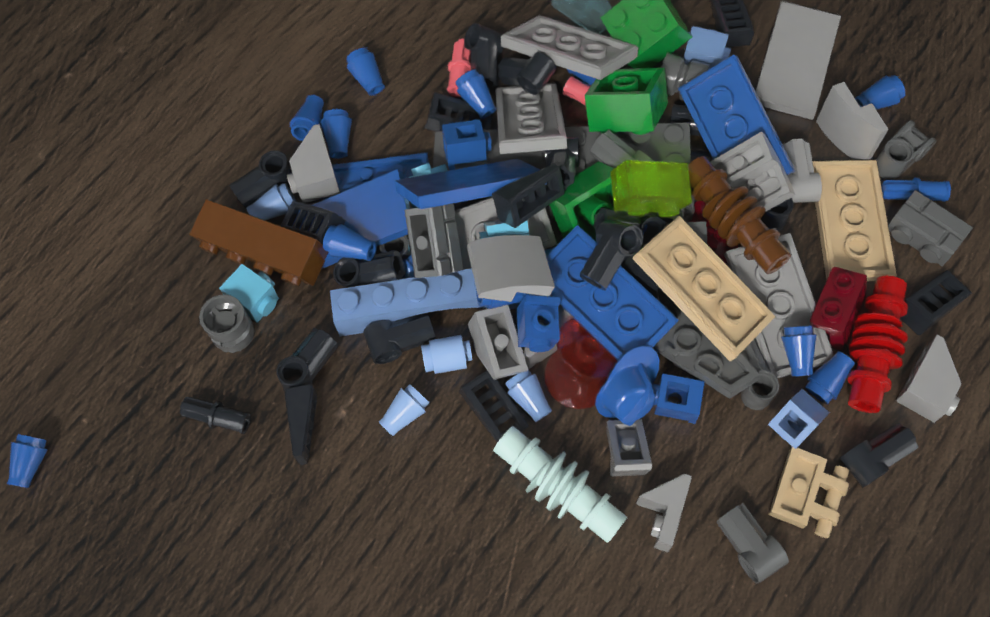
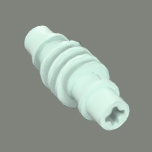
M512 426L502 436L493 451L511 465L509 470L511 473L516 474L519 471L531 481L526 492L528 493L539 486L535 496L538 502L550 495L546 507L549 511L561 504L562 507L558 515L559 519L568 511L582 522L580 528L583 531L588 527L608 543L627 519V516L608 502L610 496L607 493L602 497L588 485H585L589 474L587 470L577 477L573 475L578 464L576 461L565 468L562 467L566 453L562 452L552 459L548 453L538 446L540 443L539 439L535 437L531 441Z

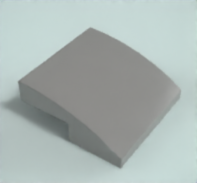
M845 82L832 86L816 120L830 141L853 160H871L888 131L887 126L873 104L860 107Z
M762 131L710 161L716 170L723 169L728 174L726 181L734 190L741 186H746L749 191L745 198L749 196L757 198V202L752 209L762 205L767 211L795 196L789 178L776 152Z
M530 235L494 236L471 241L467 246L478 298L512 302L517 292L550 296L555 285L541 237Z

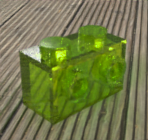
M625 160L610 171L614 211H628L630 216H641L649 212H658L660 217H671L680 213L679 210L692 203L688 163Z

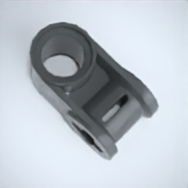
M910 120L886 143L877 157L879 176L887 180L898 178L911 165L921 160L937 140L933 137L929 139L915 127V122Z

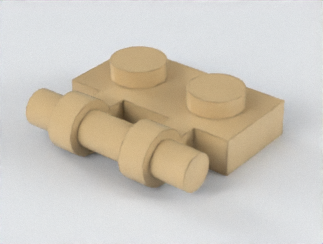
M792 446L789 450L768 515L803 529L807 526L809 518L813 517L818 521L815 534L823 538H829L832 526H837L840 514L837 510L841 497L846 496L849 484L846 480L849 469L843 466H835L832 476L826 474L824 469L828 459L799 448L795 449ZM819 487L827 491L823 506L814 502Z

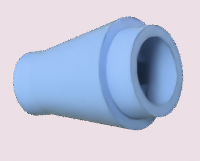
M409 384L404 390L402 388L399 390L379 423L394 436L399 430L426 412L424 409L429 402Z

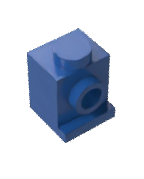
M480 119L442 125L444 153L449 170H455V164L487 160L486 152L492 150L489 131L483 132Z
M525 295L517 307L518 347L529 348L532 352H546L557 344L560 340L558 310L560 297Z
M662 373L659 384H652L655 393L654 405H656L654 414L686 420L688 423L695 424L700 415L705 381ZM672 396L677 397L680 400V404L670 403L668 398Z

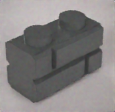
M916 190L888 225L889 232H891L892 237L897 242L909 244L920 251V255L924 260L930 263H938L942 267L973 229L972 226Z
M454 204L419 209L418 207L405 209L415 278L443 276L463 270Z

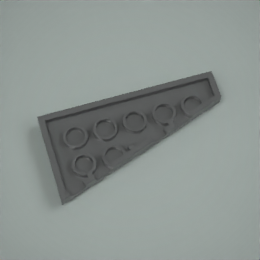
M663 290L661 291L657 300L679 321L652 349L701 381H705L704 383L729 399L758 381L760 374L742 353L732 361H729Z

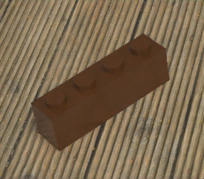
M207 199L189 234L201 242L199 248L217 255L220 250L227 253V259L244 265L246 261L254 263L253 268L269 276H272L273 271L282 274V280L298 287L301 282L314 286L329 253L324 250L323 245L316 239Z

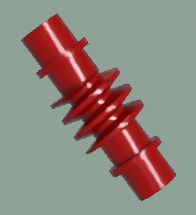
M895 276L877 277L872 295L868 296L865 300V308L868 310V313L858 315L854 322L855 329L851 335L852 341L849 344L850 358L857 362L855 371L848 374V383L852 385L848 405L861 412L877 413L881 410L884 393L890 391L892 387V381L888 378L889 369H898L903 364L899 356L905 353V346L902 344L908 341V335L900 329L903 326L900 318L908 312V304L904 301L907 283Z

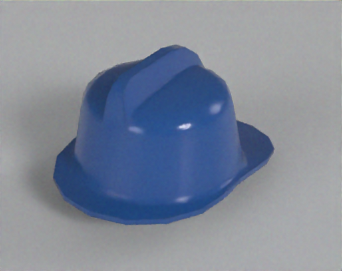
M640 345L631 348L622 355L596 396L595 406L598 413L604 417H617L623 424L631 426L636 420L650 412L655 402L652 384L658 374L660 363L658 354L650 346Z

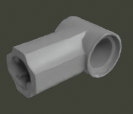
M792 139L782 144L796 170L787 175L795 192V196L791 197L793 202H818L821 198L822 183L819 173H814L809 143L803 139Z

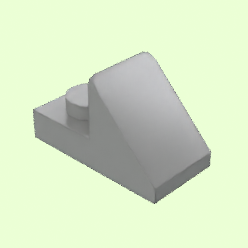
M642 419L636 420L631 426L623 424L620 420L607 421L610 475H646L652 470V461Z
M684 474L639 496L636 502L637 505L663 513V516L656 515L650 535L657 537L654 548L668 552L673 546L692 476Z

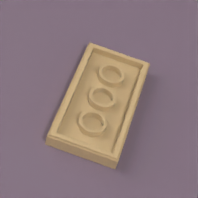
M877 160L812 161L814 173H819L822 183L821 198L818 202H815L826 281L833 267L867 275V281H875L877 277L886 275L896 277Z
M680 216L672 221L632 258L729 361L735 359L776 317Z

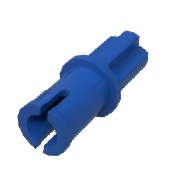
M919 177L913 178L912 181L885 180L881 186L884 199L908 200L916 190L932 201L946 202V200H949L951 193L949 181H921Z

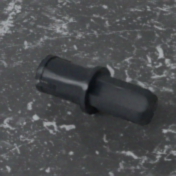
M185 397L180 405V414L183 417L208 423V426L213 429L218 426L245 434L251 422V413L225 407L220 401L211 403L193 397Z

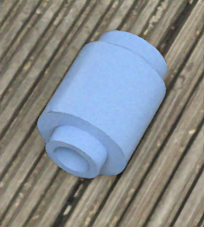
M461 335L429 340V344L421 345L426 372L434 371L435 374L466 369V362L473 360L469 340L462 341Z

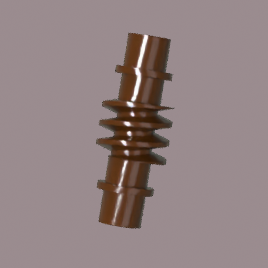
M705 156L693 160L684 169L682 177L693 188L692 196L695 200H703L706 203L702 216L709 220L710 226L718 229V235L722 239H726V244L729 247L741 244L745 249L744 257L747 260H755L767 275L776 272L784 266L792 254L778 240L780 233L775 228L769 229L762 222L761 217L766 211L765 207L761 205L752 209L757 202V198L755 196L745 198L749 191L746 186H741L734 190L726 181L728 174L723 169L716 170Z

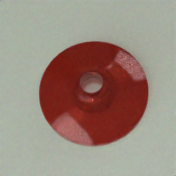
M574 318L564 323L559 330L560 340L557 342V350L563 362L573 372L582 377L594 380L608 378L618 360Z
M581 343L569 344L558 349L548 360L545 369L546 387L551 396L563 406L572 409L591 408L595 406L596 396L611 374L612 366L608 358L597 348ZM581 367L586 371V374L584 376H576L573 370Z

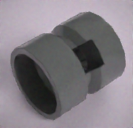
M667 53L661 67L665 68L667 96H672L679 92L678 88L708 71L710 65L695 60L686 65L681 56ZM679 92L680 100H683V98H682V96H681V94H680V92Z
M222 294L214 296L205 302L199 315L200 324L216 347L230 353L246 348L253 340L255 329L252 320L240 301L231 295Z

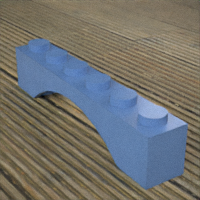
M472 268L443 276L413 277L330 290L333 322L339 336L363 333V330L368 325L381 320L395 322L418 314L440 310L487 308L486 306L478 305ZM521 302L508 305L509 309H517Z

